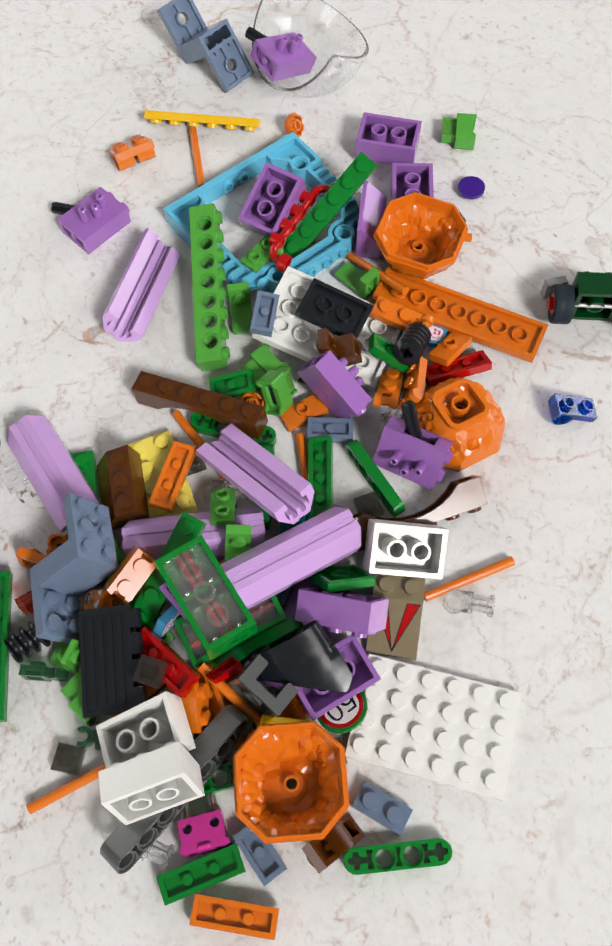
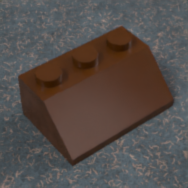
M128 445L105 452L96 469L101 503L109 507L112 530L124 527L129 520L150 518L140 454Z

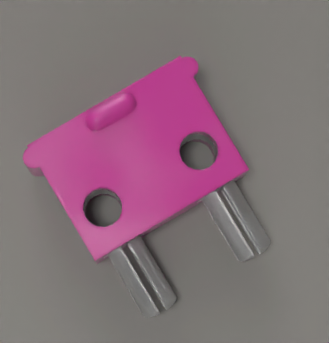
M211 793V798L210 794L206 795L208 813L191 817L189 803L181 811L182 820H178L177 823L182 847L180 854L185 858L226 848L232 843L227 836L224 815L221 809L218 810L214 793ZM218 820V826L212 827L213 822ZM188 828H192L190 834H186Z

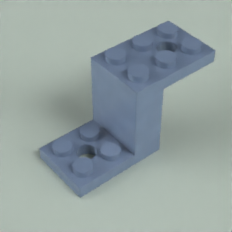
M172 0L156 10L185 63L188 64L206 58L224 93L230 91L255 73L227 19L207 27L193 0ZM180 13L185 17V24L179 21L178 16ZM228 60H231L233 62V70H230L228 68Z
M69 492L63 497L69 540L29 569L36 637L70 644L72 639L80 642L78 611L81 610L79 597L118 570L109 507Z

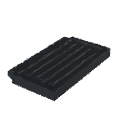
M124 604L78 611L83 718L118 715L147 701L146 686H137V682L145 681L144 659H135V655L144 654L142 632H133L134 628L142 627L141 608L132 609V605Z

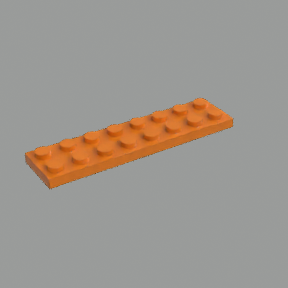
M387 267L384 273L409 288L408 293L403 295L380 280L371 297L372 304H375L378 296H381L420 314H429L434 318L433 324L448 329L447 332L451 333L453 331L471 336L472 341L530 363H533L548 327V324L424 279L413 277L410 274H403L402 271L392 269L391 267Z

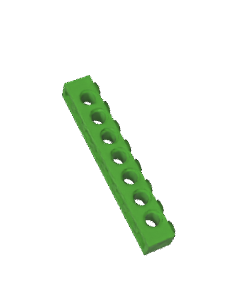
M214 203L189 207L196 364L202 371L228 368L227 360L230 359V351L228 346H226V340L229 339V331L227 326H225L228 312L226 306H224V300H227V293L225 287H223L226 274L222 267L225 255L223 248H221L224 236L220 229L223 218L221 211H217ZM217 342L214 347L209 348L212 343Z

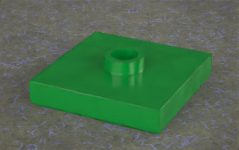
M354 564L325 568L309 577V580L328 593L375 586V577Z

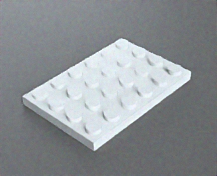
M288 266L274 291V294L280 296L272 336L252 334V338L306 362L320 355L316 347V340L318 339L317 330L322 328L295 316L296 310L314 277ZM370 315L358 337V340L361 342L362 363L345 366L348 371L352 366H356L359 369V373L354 379L357 376L362 377L364 383L361 387L374 391L386 362L380 358H375L368 352L369 337L375 332L395 345L401 330L373 319Z
M369 654L368 658L381 680L362 691L368 704L367 714L363 722L357 728L350 731L345 758L503 801L522 693Z

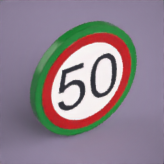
M361 691L317 719L321 726L330 732H350L357 728L366 717L368 709L366 697Z

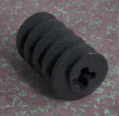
M412 323L405 328L394 346L395 358L401 364L411 366L420 360L431 340L429 328L422 323Z
M31 621L28 622L29 630L26 631L20 626L18 627L19 636L11 631L9 633L10 641L3 638L9 653L18 663L23 662V654L28 658L33 656L32 648L36 652H40L42 650L41 643L46 647L51 645V640L36 637L35 624Z

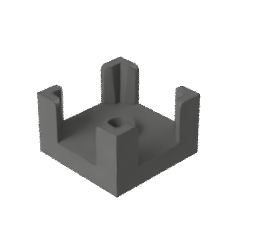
M258 654L251 662L246 660L242 664L243 671L232 676L227 684L261 716L277 717L299 690L291 683H287L281 691L278 688H273L268 692L256 680L268 665V661Z

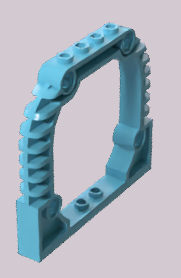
M291 132L163 209L166 222L191 248L189 207L210 204L223 195L230 193L235 188L259 175L266 162L303 178L305 184L309 185L312 189L318 185L330 186L337 181V178L326 167L322 166V159L294 132ZM325 193L319 194L321 198L325 195ZM354 196L337 214L339 219L330 225L328 237L293 258L290 267L315 277L317 273L329 268L337 260L345 258L353 250L355 232L359 220V207ZM221 243V248H223L225 255L222 267L225 270V281L228 284L249 282V290H257V292L258 290L270 291L274 293L284 272L276 269V263H268L255 273L242 265L241 261L235 258Z

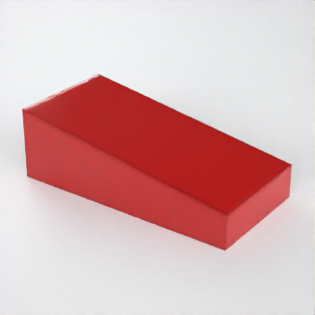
M231 657L208 672L206 677L217 684L242 672L243 667L240 661Z

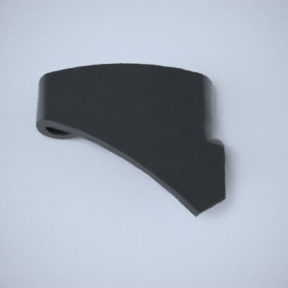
M318 620L311 621L297 631L298 634L272 648L268 645H263L247 656L250 662L258 654L268 661V665L258 676L266 681L281 684L291 683L293 686L347 693L353 678L340 652L333 643L331 644Z

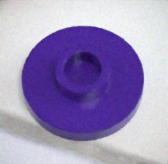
M475 176L464 177L458 184L459 194L466 199H478L485 191L484 182Z

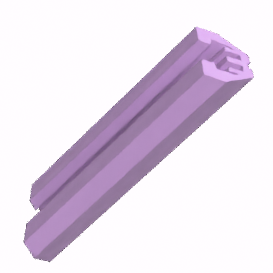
M149 228L145 229L102 316L104 330L115 336L119 341H138L143 337L181 256L173 247L165 246L162 244V241L157 240L159 236Z
M24 415L20 418V421L9 427L7 444L60 532L67 530L63 497L69 492L102 504L52 424L45 416Z
M232 423L220 432L221 436L218 441L214 440L211 445L206 442L196 449L195 455L278 522L295 524L303 515L305 516L310 512L315 492L311 483Z
M258 506L235 508V523L228 525H252L250 549L264 542L265 525L261 509ZM210 511L189 514L207 523L202 536L216 559H225L226 525L212 526L210 524ZM181 515L129 520L122 528V550L127 556L135 545L153 559H159Z
M334 506L221 564V567L245 606L250 609L355 553L361 547V526L354 519L353 514L348 508Z

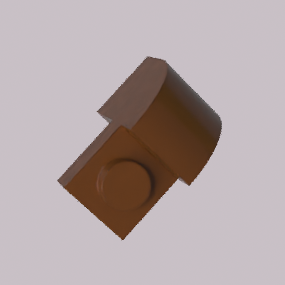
M327 328L317 330L318 339L316 340V347L319 354L330 350L338 360L341 357L345 358L348 361L346 366L362 363L361 342L352 333L334 337Z
M348 812L337 821L324 839L311 840L302 850L307 856L308 862L320 873L363 839L365 834Z

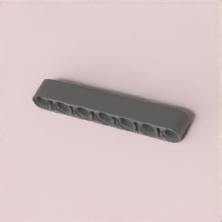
M232 704L225 706L194 740L196 748L188 751L200 765L203 785L252 728V720ZM189 802L128 825H124L121 822L100 848L101 856L118 874L126 873L136 864Z

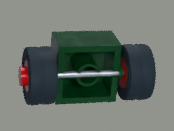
M577 272L572 285L554 284L547 299L549 322L552 324H569L572 319L612 321V273Z

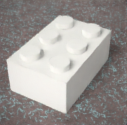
M368 519L363 568L367 572L375 574L442 579L448 529L440 525Z
M167 691L96 726L106 768H109L114 763H122L135 758L140 753L159 749L164 744L179 741L187 751L196 748L182 699Z
M179 741L166 743L159 749L140 753L135 758L122 763H114L109 768L98 771L101 804L124 825L205 796L200 765Z

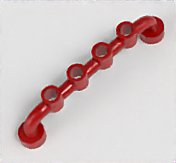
M334 183L330 186H315L310 192L304 190L299 200L301 205L293 204L289 213L292 216L289 220L285 217L282 219L279 229L282 230L280 234L276 232L271 234L269 244H271L269 257L276 263V269L285 273L287 267H290L292 257L285 253L279 256L277 251L279 248H283L287 237L293 234L297 223L303 220L308 208L312 207L315 203L316 197L321 193H326Z

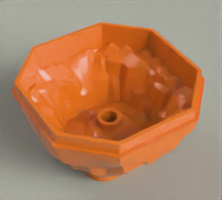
M414 192L391 200L387 204L373 236L377 248L383 254L386 261L391 264L392 269L402 271L406 275L410 274L413 277L427 279L442 271H446L456 262L469 229L454 204Z
M450 378L424 391V398L419 403H415L420 427L453 442L450 451L454 452L449 464H444L443 468L460 472L499 452L506 422L501 408L494 401L491 393L484 389L483 385L469 379Z
M315 721L259 725L233 755L235 816L265 844L324 839L350 806L345 748ZM288 780H296L297 786L295 789L287 788Z

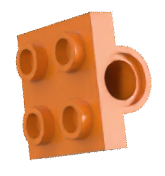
M140 134L131 137L130 142L125 144L123 142L113 144L112 149L108 150L119 171L135 166V158L140 164L156 157L152 139L145 136L141 137Z

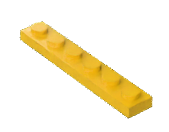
M145 110L144 118L151 119L150 123L162 124V120H169V124L181 125V121H186L188 126L199 127V123H207L206 127L218 128V124H225V129L237 130V126H244V130L255 131L256 127H261V119L150 110Z

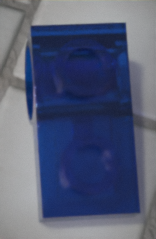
M555 393L548 400L551 420L555 425L566 424L572 420L593 422L598 418L593 398Z

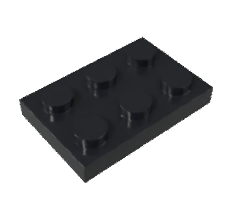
M314 278L298 306L295 316L320 328H327L337 336L352 333L358 339L374 305Z

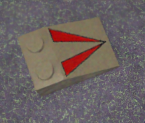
M375 574V586H373L372 595L389 598L386 629L376 632V635L367 636L366 653L416 660L425 578Z

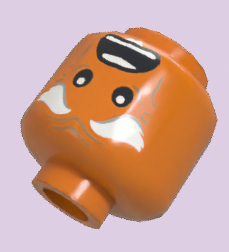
M95 588L86 594L82 606L83 610L121 605V599L109 593L105 588Z

